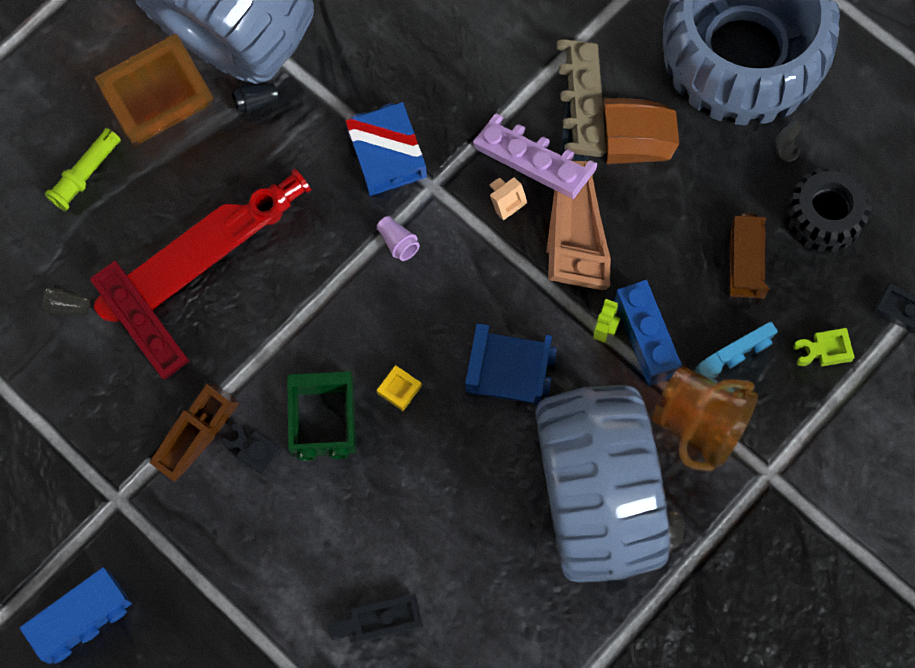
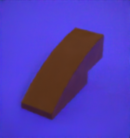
M206 384L191 408L182 412L149 463L173 482L177 481L218 434L240 402L218 385Z

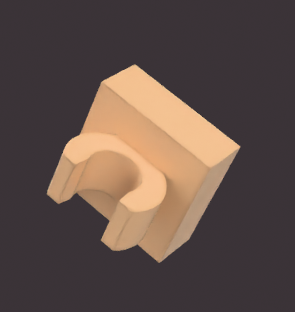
M515 177L507 183L498 178L490 184V187L495 191L490 194L496 214L503 220L527 204L522 184Z

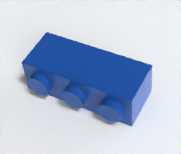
M644 280L618 289L615 297V302L618 303L617 310L648 387L678 377L682 364L648 281Z
M103 567L22 625L20 629L41 661L49 664L52 662L59 663L72 653L70 649L79 642L86 643L97 636L100 632L98 628L108 621L113 623L122 618L127 613L126 608L132 602L112 573Z

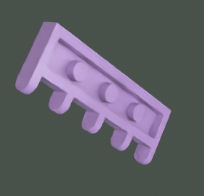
M497 113L473 141L476 150L573 200L597 168V163L591 160L585 167L573 162L574 152L569 149L562 156L547 149L549 139L541 137L537 143L523 137L525 127L519 124L512 131L501 126L503 116Z

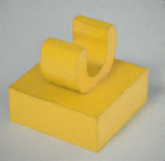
M395 365L377 389V394L404 411L420 390L422 384Z

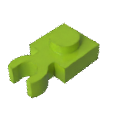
M608 299L605 300L597 320L598 323L593 339L605 343L608 334L615 335L621 320L620 317L616 316L618 303Z
M847 328L815 333L813 337L814 343L801 339L793 345L794 350L805 349L808 353L807 357L798 359L797 364L799 366L809 365L816 358H819L821 367L851 362L854 359Z

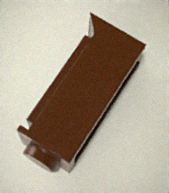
M743 213L739 216H734L730 227L729 297L765 299L769 287L764 283V224L766 217H758L753 213Z

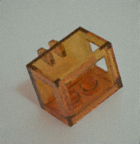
M177 33L94 77L99 90L133 148L212 105L214 100Z

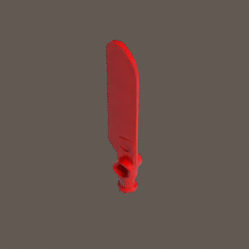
M294 168L291 171L292 175L280 184H272L268 188L255 191L250 198V202L246 205L224 204L218 207L127 276L153 310L265 225H272L278 222L283 212L291 207L290 202L302 193H309L311 191L310 186L302 175ZM264 203H273L270 210L260 211V207ZM100 295L94 305L98 316L105 321L121 322L102 295Z

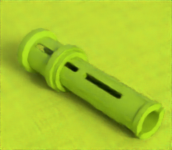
M105 128L103 133L71 170H64L61 173L62 178L52 190H47L44 193L45 196L55 206L63 211H67L69 202L79 191L83 192L85 190V181L113 148L120 143V138L113 131L111 132L110 129Z

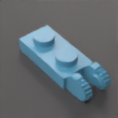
M769 322L707 357L705 361L702 360V363L700 362L694 370L695 378L701 382L712 380L718 376L722 366L725 364L730 369L744 361L746 358L743 354L754 349L758 353L772 345L771 338L778 332L773 323Z

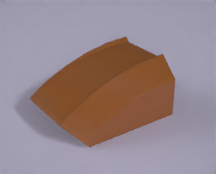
M627 98L603 99L607 164L668 161L672 158L679 145L677 116L674 109L665 104L648 100Z

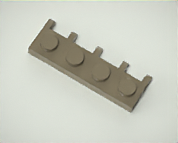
M565 39L557 41V49L566 51L567 64L558 66L559 73L568 75L569 91L561 92V100L570 102L571 118L563 120V128L572 129L573 143L565 144V151L569 149L577 155L603 157L607 153L598 44Z

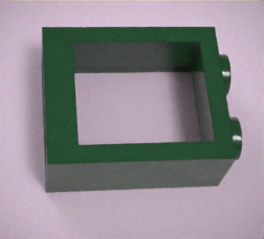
M352 372L287 375L288 446L292 457H297V460L312 461L316 460V456L329 455L331 459H346L349 457V454H356L355 397ZM345 393L346 442L300 444L299 395Z

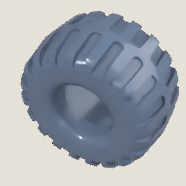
M136 0L138 6L142 11L146 12L149 19L153 23L158 24L165 34L178 41L183 48L196 54L202 61L214 65L216 69L224 73H230L232 77L250 83L267 82L277 73L296 51L314 14L313 0Z
M670 0L663 21L665 68L669 75H673V85L679 94L687 93L689 95V104L698 111L702 107L711 111V118L722 121L723 116L734 118V124L748 125L750 119H758L759 124L772 122L778 113L780 116L785 117L793 113L800 103L804 104L827 75L835 56L839 36L840 10L838 3L833 0ZM739 20L756 22L767 28L776 38L780 49L779 59L771 68L739 66L726 61L713 52L711 37L718 28L728 22Z
M628 385L583 387L540 401L536 407V422L561 567L565 577L574 582L620 580L664 566L668 560L670 548L667 512L654 438L647 410L639 391L633 386Z

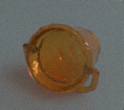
M683 366L682 369L679 368L662 393V396H664L662 405L665 408L657 405L652 419L655 424L663 427L680 439L679 456L686 466L695 470L713 471L715 468L722 466L740 440L758 401V393L753 391V382L739 379L719 382ZM687 445L702 453V459L707 463L690 459L687 454Z

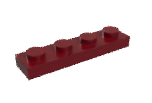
M113 261L90 278L91 282L162 379L165 380L190 362L118 262Z

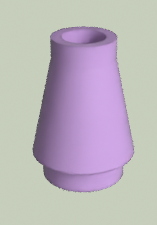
M390 216L380 220L377 224V230L381 233L393 257L399 258L401 261H406L413 257L420 246L417 242V236L399 225Z

